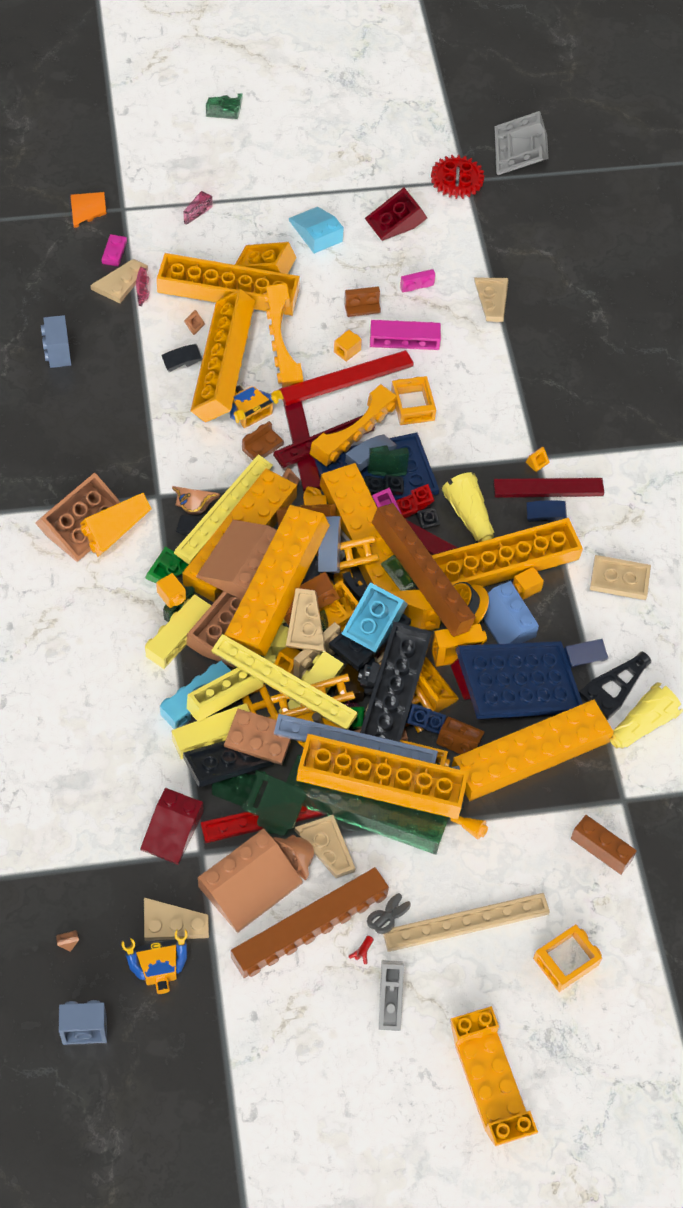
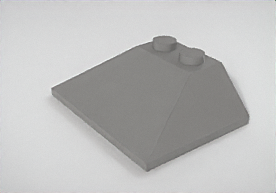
M540 111L495 126L497 175L549 159L547 133Z

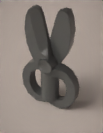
M400 893L394 895L388 901L385 911L377 910L368 916V927L375 929L378 934L390 932L395 924L394 919L401 917L410 909V901L398 906L402 895ZM380 916L374 923H372L374 918ZM390 921L386 927L381 928L386 922Z

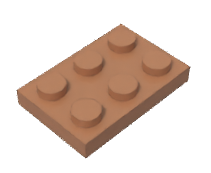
M238 708L224 747L282 765L291 739L274 735L277 720Z

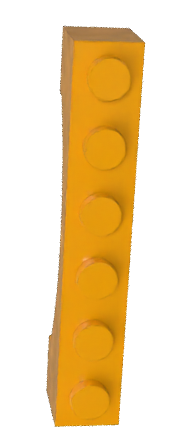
M287 283L266 286L267 293H263L265 304H269V309H266L267 319H271L272 322L269 325L270 335H274V341H271L273 351L277 352V357H274L275 367H279L280 373H277L278 384L282 383V388L303 382L301 363H296L289 355L281 335L283 314L286 307H290Z
M380 384L369 393L367 403L369 408L355 424L342 431L327 435L322 433L312 442L310 455L325 466L335 462L339 455L347 452L354 442H358L362 438L364 433L370 432L377 422L380 423L384 419L386 414L394 411L397 405V395Z

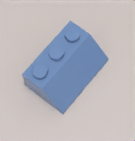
M509 581L494 587L488 593L489 604L483 621L498 644L523 643L535 638L539 625L512 582Z

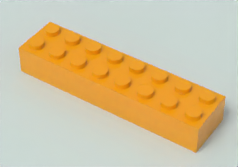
M165 253L157 275V292L216 302L242 289L255 300L253 309L266 311V309H269V304H265L263 294L267 293L266 286L287 283L290 307H286L284 314L293 316L299 293L300 276Z
M242 289L216 301L190 410L205 423L230 412L232 409L255 300Z
M356 463L321 474L320 487L326 496L328 504H336L337 516L341 517V529L350 540L371 535L375 537L376 542L370 543L372 554L378 553L380 561L358 566L367 586L371 582L386 591L416 590V586L409 574L371 523L377 506ZM362 545L351 548L354 559L365 556Z
M265 468L182 573L183 585L215 602L223 593V590L196 577L231 522L238 520L268 525L273 528L278 522L277 510L290 506L297 498V484Z
M294 505L289 506L224 634L225 636L258 655L266 656L294 599L295 590L300 587L330 526L324 513Z
M565 518L435 554L432 557L452 585L459 582H467L470 585L484 587L513 579L514 576L532 567L538 572L579 560L583 548L570 519Z
M591 700L453 758L452 767L459 766L460 770L469 772L464 793L470 802L610 743L614 731L595 700Z
M307 734L298 767L297 781L458 819L469 772Z

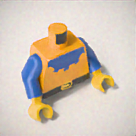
M240 385L236 386L230 418L235 420L236 423L240 421L243 428L264 419L273 412L272 402L277 404L279 399H284L281 390H276L269 394L253 386L245 390Z
M176 929V939L137 947H135V942L132 938H130L132 942L130 947H125L123 940L121 942L122 948L127 951L126 958L130 970L140 980H145L146 985L155 984L157 994L169 992L168 982L176 980L177 974L182 972L187 960V943L185 940L188 931L186 929L184 937H179L177 935L178 930Z

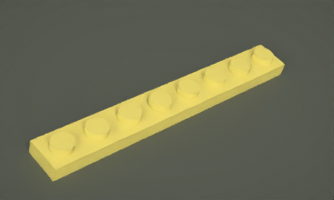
M258 454L175 549L174 554L190 564L265 468L271 470L273 464Z
M223 634L211 650L217 656L313 712L319 713L320 716L342 729L348 730L358 715L353 709Z

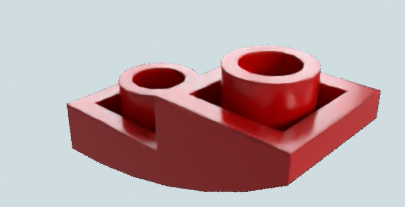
M428 484L411 490V495L396 500L404 518L417 513V511L424 509L435 501Z

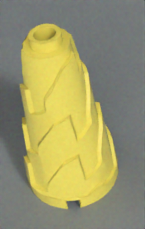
M472 472L460 474L451 479L453 482L451 485L447 481L442 487V492L474 539L478 542L492 539L494 537V530L489 521L476 475L472 474Z
M659 682L651 686V689L640 699L626 718L613 730L610 742L615 748L623 749L625 746H630L659 726L666 724L673 718H677L683 712V708L678 710V707L681 705L679 699L667 686L661 689L659 686L662 683Z

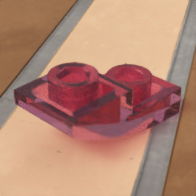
M140 267L136 279L138 306L141 307L144 301H147L149 298V291L147 289L149 276H147V269Z

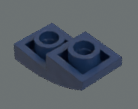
M545 500L527 502V519L529 522L545 519L553 522L567 518L565 501Z
M411 704L406 723L439 734L446 715Z

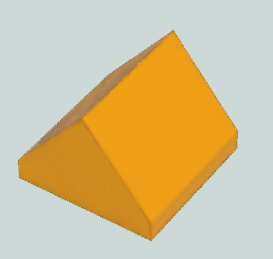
M541 447L529 455L525 463L537 472L550 462L544 447Z

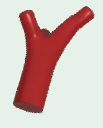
M366 936L361 946L354 953L350 954L349 958L355 957V960H359L362 957L363 963L367 964V952L374 939L371 936Z

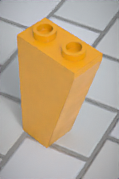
M141 493L85 518L80 523L81 531L84 536H87L92 552L96 553L97 557L102 555L151 510V507L144 493Z

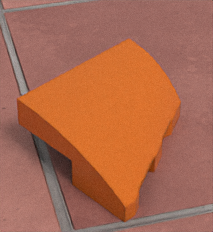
M104 192L71 195L74 228L79 227V223L85 220L90 222L94 218L106 214Z

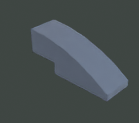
M384 434L378 435L362 442L347 452L345 462L348 465L356 463L359 471H362L368 465L372 467L394 450L397 445Z
M328 516L326 519L330 526L318 549V572L340 573L341 517Z

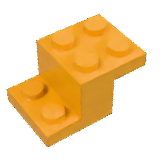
M342 580L334 585L340 599L319 610L320 618L328 628L334 622L340 627L347 624L359 603ZM359 580V581H358L359 586H360V585H363L362 582Z

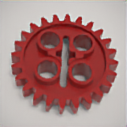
M451 155V158L445 156L444 160L440 158L439 163L435 162V166L432 167L431 183H434V188L438 187V192L443 191V195L449 194V198L455 195V199L458 196L464 199V195L470 197L471 193L475 195L476 191H480V187L483 186L484 170H481V166H477V161L472 163V158L467 160L466 156L460 158V155H457V158ZM457 167H459V179H458V180H459V183H458V186H456V170H457Z

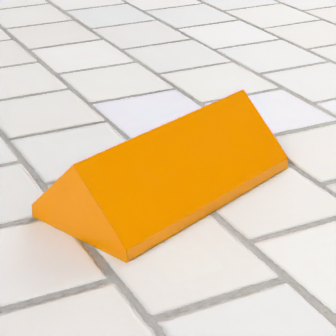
M426 657L418 684L435 712H440L457 702L459 698Z

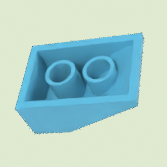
M319 207L289 218V222L314 254L343 242V226L335 216Z
M370 582L345 626L342 635L376 653L390 634L393 622L400 620L408 604L401 598Z

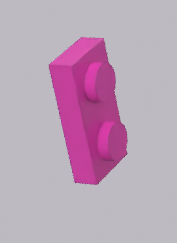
M110 234L102 257V264L119 267L127 244V237Z
M434 269L401 276L400 289L402 293L433 286L436 275Z

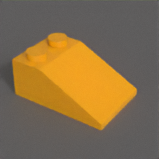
M289 242L246 245L235 265L288 274L297 257Z
M420 590L388 591L408 604L403 613L411 619L409 626L426 630H434L440 627L441 619Z

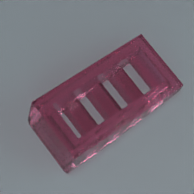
M201 191L183 211L184 224H189L212 208L213 202L210 194Z

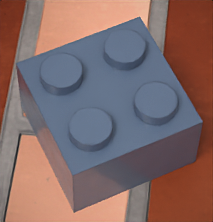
M65 315L44 317V325H41L42 336H44L42 341L45 361H49L50 368L71 366Z
M91 1000L84 1004L69 1001L59 1005V1033L62 1044L107 1043V1014L104 1003Z

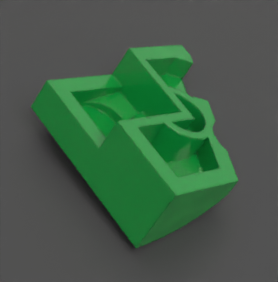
M165 546L145 578L156 583L171 573L178 577L182 575L189 564Z

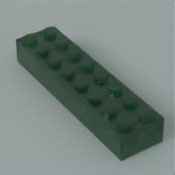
M297 755L283 788V800L293 802L296 805L304 806L307 809L327 816L334 815L335 819L429 853L437 854L450 817L297 781L298 767L301 760V755Z

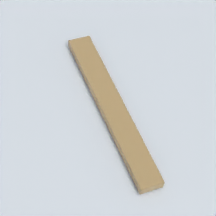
M544 893L393 927L390 932L383 934L387 951L391 952L549 915L550 910Z

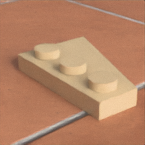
M132 259L93 283L91 290L121 303L148 271V265Z
M474 277L486 321L504 322L508 278Z
M299 588L295 590L286 642L288 648L326 652L317 592L315 590Z
M334 815L295 827V832L300 838H304L311 843L314 854L335 878L355 872L356 868Z
M144 898L145 941L176 939V929L178 930L177 935L179 937L185 936L186 929L188 931L186 939L209 938L207 914Z

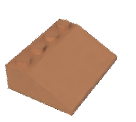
M93 473L35 522V524L52 542L78 562L91 551L90 542L87 536L83 535L80 523L85 518L121 502L99 476Z
M233 520L196 578L242 600L277 530L268 525Z
M223 591L187 633L186 645L202 656L218 662L222 661L224 664L235 668L236 666L217 656L211 650L221 635L225 634L242 600Z
M262 829L198 877V887L237 933L303 884L302 879L283 851L265 829Z

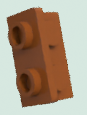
M379 286L345 290L344 306L347 317L381 313Z
M270 421L260 425L257 430L247 434L242 439V451L252 460L258 454L265 458L284 445V440L272 430V423Z
M448 716L441 727L436 743L456 753L463 754L478 747L483 738L484 731Z

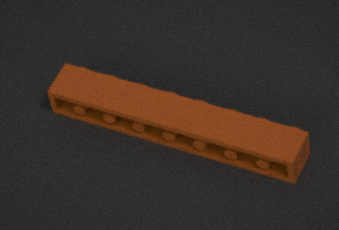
M394 503L378 507L371 523L451 635L455 637L469 632L476 616Z
M376 867L231 949V959L243 978L247 976L253 977L266 965H274L279 961L280 957L285 954L287 956L293 954L298 949L297 947L302 944H310L321 933H329L334 928L333 926L339 923L344 924L357 912L359 914L363 913L369 908V905L385 900L388 895L389 886Z

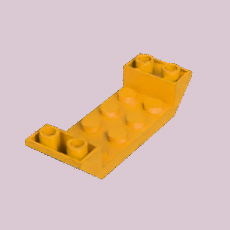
M492 1006L451 1018L450 1022L455 1048L483 1127L494 1146L496 1147L537 1134L538 1130L531 1111L526 1112L498 1036L499 1025Z

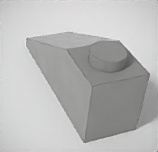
M381 961L379 1030L401 1031L403 961Z

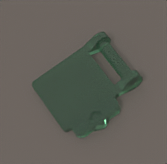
M256 770L254 775L256 779L246 803H243L241 809L258 815V826L263 827L268 833H277L281 836L286 835L288 829L294 828L307 791ZM265 780L268 781V784L257 809L253 806Z

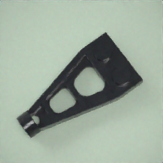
M639 652L633 659L591 680L579 691L580 697L586 702L595 700L606 720H609L622 707L644 669L651 664V658L645 652ZM624 670L629 671L633 675L628 683H625L618 676ZM610 681H614L621 687V691L616 697H612L602 686Z

